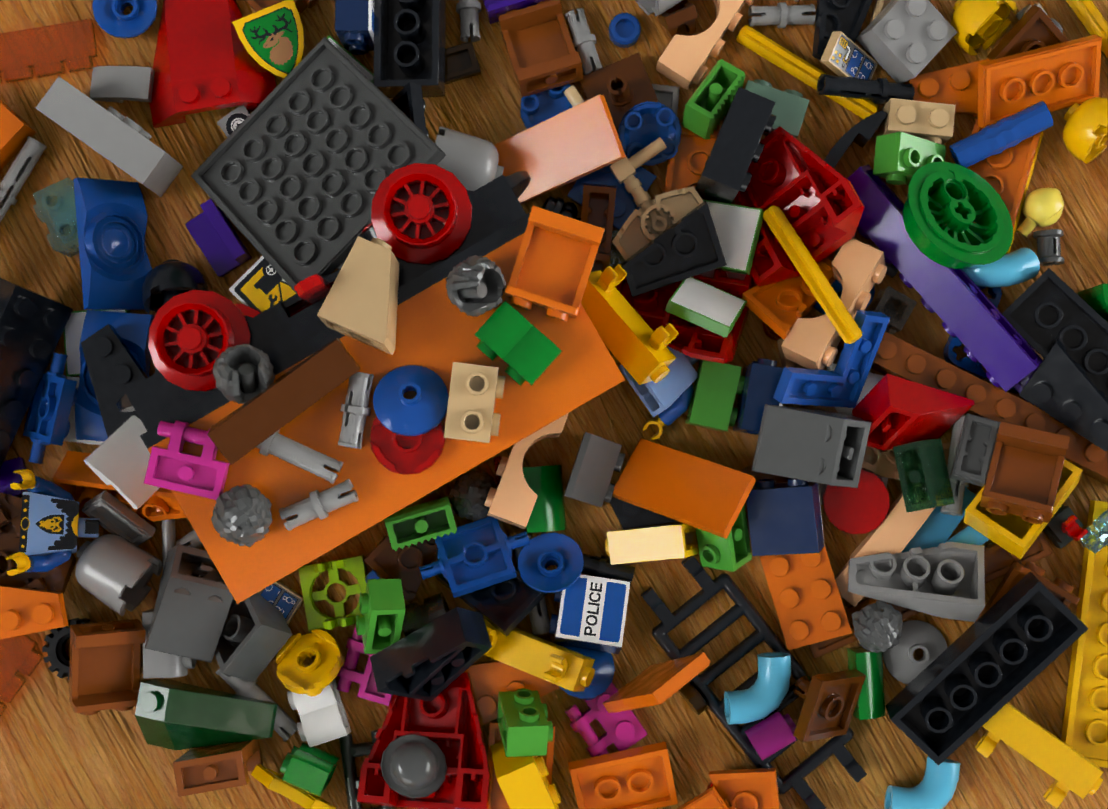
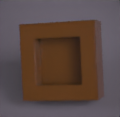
M687 0L679 2L658 15L660 24L665 27L671 38L678 34L677 30L682 24L686 25V29L690 34L696 32L695 18H698L695 5Z

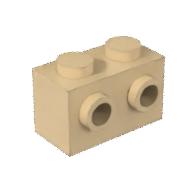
M890 98L882 107L887 116L880 124L879 136L904 132L944 145L953 137L956 105Z
M453 362L444 438L490 443L491 435L498 436L501 414L494 413L495 398L503 399L505 376H498L499 367Z

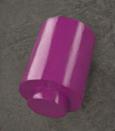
M779 711L744 731L762 761L796 741V738L793 736L796 728L795 723L788 713L782 716Z

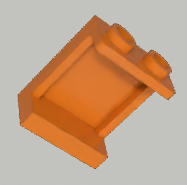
M532 206L522 243L505 290V296L511 297L510 304L526 310H531L532 306L536 305L547 309L546 316L567 322L569 316L576 318L605 229Z

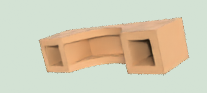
M713 0L716 8L715 22L706 31L697 35L684 36L675 34L659 58L656 71L686 90L689 89L693 82L698 85L708 70L704 65L709 57L716 58L723 48L725 41L722 40V37L727 30L731 32L735 30L743 17L739 13L745 3L750 6L754 0Z
M851 238L842 245L831 264L834 277L843 287L840 299L854 319L857 310H865L871 298L870 291L875 283L880 284L887 272V266L885 265L883 251ZM824 314L815 318H798L781 347L786 359L807 369L823 370L825 366L829 367L835 360L838 352L836 347L842 338L828 316Z
M569 413L514 444L509 458L502 456L496 475L501 476L500 483L497 489L490 488L484 506L490 508L487 516L522 529L526 528L538 495L529 487L524 478L522 468L524 455L533 444L542 439L559 438Z

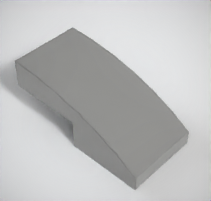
M140 66L93 67L90 98L97 101L123 103V100L151 103L155 71L151 67Z

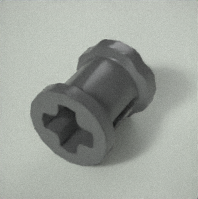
M1049 229L1033 232V238L1037 239V257L1040 266L1065 263L1064 257H1061L1060 238L1064 236L1062 230Z

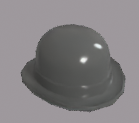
M416 734L403 735L390 742L382 754L380 764L382 776L388 786L400 795L410 798L427 797L436 792L445 781L448 768L445 754L440 747L429 738Z

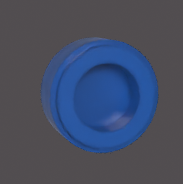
M621 13L611 20L609 38L616 46L621 48L631 47L640 37L641 26L635 16Z

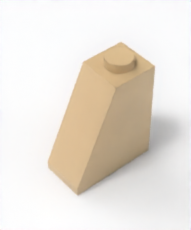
M358 236L317 314L327 328L390 355H393L396 349L400 264L392 252V247L378 238H372L369 241Z

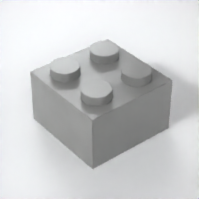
M891 0L861 32L856 40L896 83H904L915 78L957 31L929 0Z

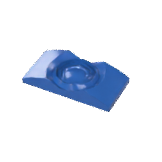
M89 178L73 179L84 309L145 310L142 299V285L152 267L146 253L145 244L148 215L138 182Z
M87 310L79 345L81 368L77 389L78 395L75 402V431L77 440L105 441L108 438L81 342L107 324L112 325L147 377H149L151 354L148 349L149 327L154 319V315Z

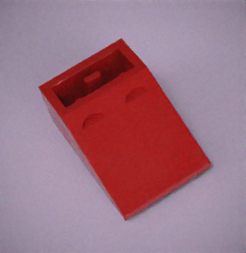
M886 374L853 408L852 416L872 422L867 446L884 451L937 440L975 403L974 400Z

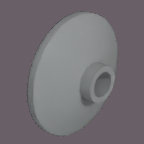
M920 620L904 621L899 644L882 652L883 661L889 673L905 684H909L947 649L946 641L941 632L933 625ZM921 648L923 650V657L920 660H915L913 653L916 649Z

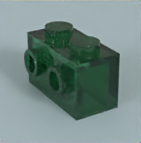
M941 438L921 440L893 447L906 512L955 504Z

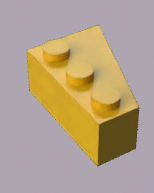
M502 741L491 745L496 779L510 809H560L558 806L561 803L559 793L554 783L549 785L546 777L549 773L542 756L506 757Z

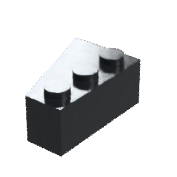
M741 87L738 88L705 163L701 177L695 187L702 199L731 204L739 191L745 193L752 174L747 172L751 161L754 163L758 162L764 148V144L759 143L763 132L769 134L775 122L776 115L771 113L776 102Z
M455 607L371 656L370 660L377 691L431 702L492 647L483 614Z

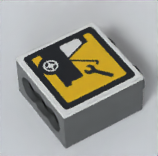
M263 256L228 289L242 304L261 313L296 294Z

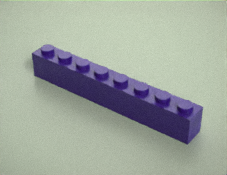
M869 164L859 167L847 178L865 207L857 227L858 232L867 240L871 239L879 248L878 250L884 252L885 262L888 264L892 263L900 271L899 277L902 282L909 288L914 287L922 296L920 300L924 307L931 313L936 312L944 321L942 326L950 336L959 338L965 345L964 351L972 361L981 363L987 370V378L997 388L1002 387L1007 392L1043 362L1040 356L962 269L942 266L929 259L916 247L904 225V203L879 176L873 175V169Z

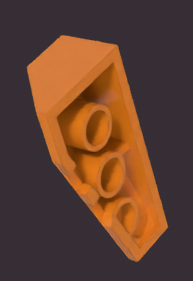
M68 450L53 476L54 483L71 493L74 501L79 502V518H90L81 510L85 502L104 490L108 491L140 517L147 518L150 521L187 518L173 492L170 489L161 487L140 508L134 509L112 485H106L84 462L91 453Z

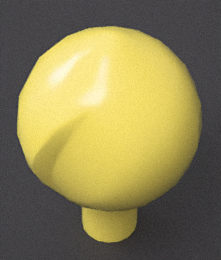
M1038 188L1030 192L1023 203V214L1026 219L1016 231L1027 238L1036 226L1047 227L1056 223L1064 207L1061 192L1056 188Z

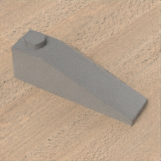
M945 542L940 543L937 547L926 549L916 547L910 548L908 552L896 554L886 552L851 558L848 568V592L940 618L976 622L985 607L984 546Z

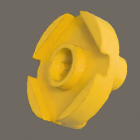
M319 629L310 630L312 633L303 636L300 633L291 636L277 653V676L282 684L291 692L306 694L310 697L319 695L323 688L336 678L344 664V656L336 640L328 632ZM312 656H316L315 661L310 666L305 667L303 661L307 657L311 660Z

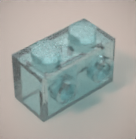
M67 177L32 195L37 203L33 206L39 220L42 223H46L50 232L47 234L49 244L55 252L72 257L79 254L74 181Z

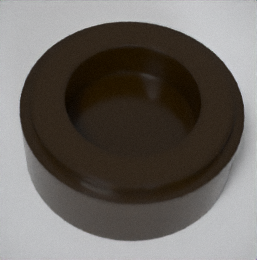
M688 682L678 690L697 715H700L708 708L707 702L691 683Z

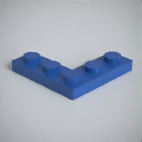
M857 310L854 321L862 331V337L852 344H844L835 370L784 367L773 398L782 404L855 408L890 317L881 312Z

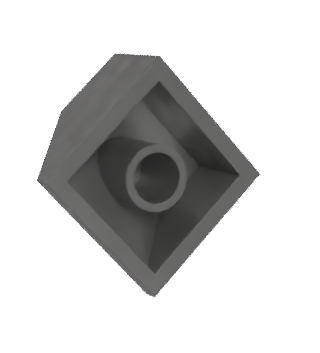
M585 432L564 496L601 508L603 502L610 503L615 484L610 483L613 471L620 472L625 458V453L620 452L622 445Z
M259 593L252 595L239 604L233 598L214 653L222 674L254 682L283 645L286 644L292 632L282 612Z

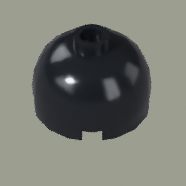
M175 259L164 261L148 272L142 285V299L145 311L148 314L150 310L157 313L158 309L173 296L191 290L209 291L205 276L191 264Z

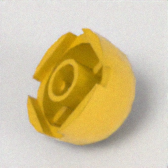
M957 0L954 4V13L951 18V25L957 31L953 36L954 40L969 55H977L975 50L981 45L984 50L988 49L1002 36L1011 24L1007 17L1010 11L1016 14V3L1013 0Z
M1095 97L1084 101L1081 105L1077 103L1072 105L1063 118L1067 121L1063 128V142L1067 150L1074 157L1088 164L1107 148L1104 144L1108 141V98Z

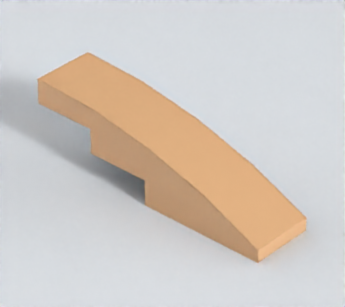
M913 480L889 507L886 519L878 528L868 534L852 552L850 559L886 552L890 554L901 553L940 502L939 499ZM848 561L836 574L835 578L841 597L855 607L864 596L848 592Z

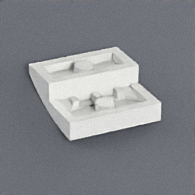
M132 415L96 448L84 462L106 485H112L134 509H138L160 487L144 484L150 453L140 435L146 433L147 430L142 421L135 415Z

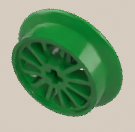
M940 161L922 166L912 176L908 187V198L903 207V221L909 237L925 256L942 266L964 269L973 265L993 263L1007 253L1013 239L1012 220L1004 201L984 178L959 164Z

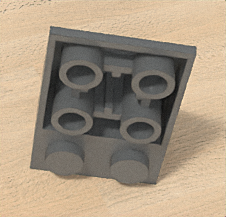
M765 404L752 471L832 486L858 488L872 422L845 413Z
M179 544L168 551L145 649L212 662L233 596L207 551Z

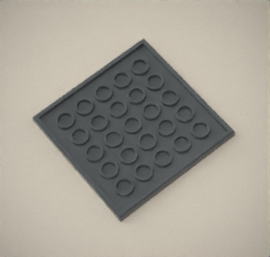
M324 37L191 177L297 294L294 289L297 283L314 274H318L321 277L331 274L347 258L357 237L365 239L362 231L371 223L372 199L380 183L396 169L413 163L437 165L446 154Z

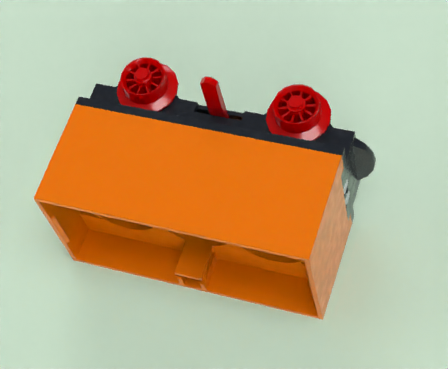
M413 163L396 169L380 183L372 199L371 223L363 229L362 234L366 240L371 241L372 238H378L388 243L400 263L396 349L393 355L327 328L317 316L341 269L322 277L314 274L305 278L294 286L297 294L283 302L277 303L262 313L245 304L233 303L232 300L216 292L191 290L173 296L158 309L149 327L148 349L156 367L155 373L125 390V395L116 404L121 412L136 411L147 430L140 437L150 454L152 446L168 449L170 438L157 435L160 421L175 423L177 420L189 423V427L208 431L217 422L244 405L226 399L215 384L216 380L213 376L214 362L229 347L249 344L268 354L270 363L274 367L275 382L276 379L338 337L360 367V370L357 372L374 375L368 408H371L370 416L366 417L362 449L337 445L343 412L340 409L341 404H345L349 378L279 429V434L333 459L344 462L340 473L329 467H324L338 475L334 484L271 454L264 456L259 453L260 449L256 447L234 464L229 465L223 493L230 491L233 487L249 484L252 487H256L272 504L270 509L272 513V523L269 526L270 531L264 535L265 538L255 542L251 547L239 546V544L227 542L225 538L220 537L211 520L216 500L171 490L237 604L625 381L582 304H580L577 317L569 316L567 322L546 316L547 309L533 305L531 310L511 305L562 351L532 386L527 381L520 386L504 372L509 365L497 356L492 361L476 347L480 340L475 336V333L504 301L510 304L511 297L505 296L504 290L503 301L498 307L476 317L467 316L465 312H460V309L452 304L447 296L446 278L449 272L453 270L454 266L474 255L487 257L495 262L504 275L507 287L530 215L525 213L518 201V198L531 181L528 172L520 171L506 177L501 175L477 190L470 191L463 186L453 173L435 164ZM453 362L499 367L498 376H505L503 399L495 398L494 413L501 414L498 436L491 435L490 443L445 438L442 454L434 465L417 474L403 475L391 472L378 462L371 450L370 443L372 424L377 417L373 406V395L377 384L388 372L407 365L428 368L443 380L449 396ZM408 391L404 393L403 397L413 399L417 393L415 391ZM445 415V417L443 418V420L441 421L442 424L444 425V431H445L446 415ZM185 441L182 452L201 456L203 445ZM218 449L215 460L228 462ZM347 479L351 480L354 486L352 490L340 495L343 496L356 490L359 501L329 512V517L320 520L318 517L293 528L291 531L286 529L284 525L286 520L297 516V514L282 520L279 513L280 508H285L310 497L309 493L318 490L320 493Z

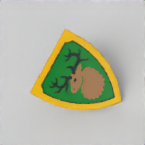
M284 0L232 22L240 41L249 55L272 74L285 78L302 61L304 30L294 0Z

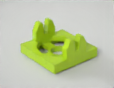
M364 555L304 565L298 569L308 631L313 629L330 630L339 626L347 627L356 623L357 615H362L360 614L359 602L357 607L348 615H346L344 603L350 595L366 592L367 583L365 577L367 572ZM338 569L350 572L359 584L348 585L345 581L340 580ZM328 570L329 583L325 586L324 590L312 592L316 578ZM334 583L343 585L346 590V596L340 602L332 601L328 596V589ZM326 600L329 604L333 605L335 618L321 613L314 602Z

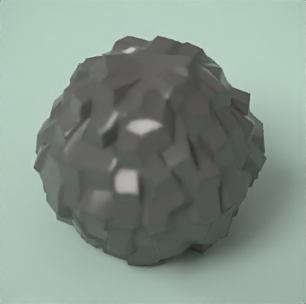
M478 255L468 257L454 266L446 278L449 300L460 309V312H465L467 316H480L498 307L503 301L502 296L506 288L504 275L495 262L487 257Z
M249 344L227 348L216 358L213 365L216 387L226 399L238 404H245L273 385L275 379L274 367L270 363L268 354Z
M471 469L458 476V480L455 481L453 488L450 490L448 499L459 517L477 521L488 517L487 514L490 508L484 506L490 488L497 489L498 484L495 483L494 478L487 472H478L475 469Z
M249 484L242 485L241 487L236 486L217 498L211 520L220 537L225 538L227 542L251 547L255 542L265 538L264 535L270 531L269 526L272 523L270 509L272 504L256 487H252Z
M879 600L876 601V604H868L860 611L852 613L854 635L859 640L860 646L873 653H879L898 645L904 625L902 621L903 615L898 610H895L891 604Z

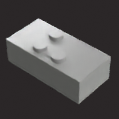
M59 76L36 106L38 111L160 197H162L183 168L167 152L151 142L152 135L127 116L125 117L111 106L106 110Z

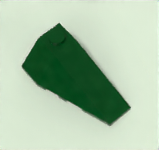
M160 678L140 682L135 717L147 744L172 750H183L271 738L278 704Z

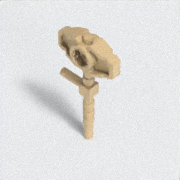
M574 85L563 92L572 107L584 102ZM661 137L630 158L625 157L609 166L618 182L625 184V189L629 194L631 193L637 207H640L639 210L635 209L612 241L625 261L704 202L694 186L655 195V199L650 200V195L647 191H644L642 183L634 176L636 174L635 169L667 148Z

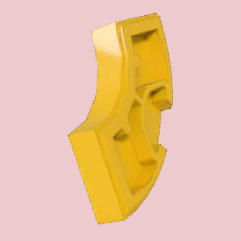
M261 764L256 765L251 773L265 787L292 800L304 809H336V807L323 798L282 781L283 775Z

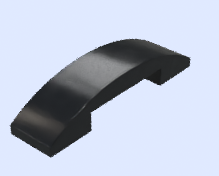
M882 110L857 123L839 139L823 160L834 168L852 142L863 147L871 139L887 116V113Z

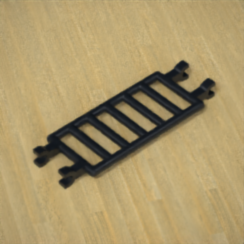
M694 556L687 557L681 563L702 590L673 613H671L651 587L644 591L641 596L662 621L652 629V636L669 658L674 660L694 655L741 616L744 615L756 630L701 675L698 674L689 683L701 694L708 707L756 768H773L770 762L796 741L762 761L744 731L764 719L746 723L742 726L739 724L728 725L724 711V698L720 701L708 685L763 641L767 643L773 652L790 654L791 675L796 681L802 676H807L810 680L811 678L728 574L722 573L712 580ZM724 589L735 605L679 649L668 633ZM758 671L733 691L751 687L757 679ZM794 683L789 687V691L780 706L767 717L777 711L781 712L799 697L794 694L793 688L802 689L795 686ZM849 727L846 735L831 738L783 778L777 773L779 794H785L793 787L810 809H825L824 804L803 778L833 754L856 782L865 777L867 773L844 746L854 736L852 729Z

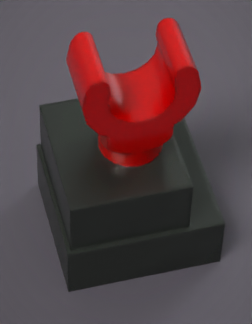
M1064 505L1059 508L1043 529L1053 544L1061 549L1073 539L1078 541L1088 533L1087 529L1082 528L1084 525L1069 506Z

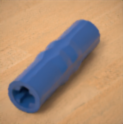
M1040 101L950 145L949 150L954 162L967 168L990 156L1000 154L1005 149L1014 147L1021 141L1054 126L1053 118L1046 104Z

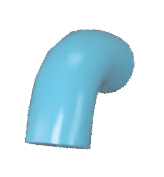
M1023 247L1005 254L1001 259L993 263L973 265L962 270L976 286L989 288L1008 287L1034 278L1039 273L1040 262L1034 251Z
M768 652L758 654V676L755 683L748 689L725 691L724 711L728 725L746 724L764 719L780 706L789 691L791 677V658L789 653Z
M927 756L923 780L912 788L889 785L885 794L884 809H943L953 798L959 780L961 763L946 758L938 766Z

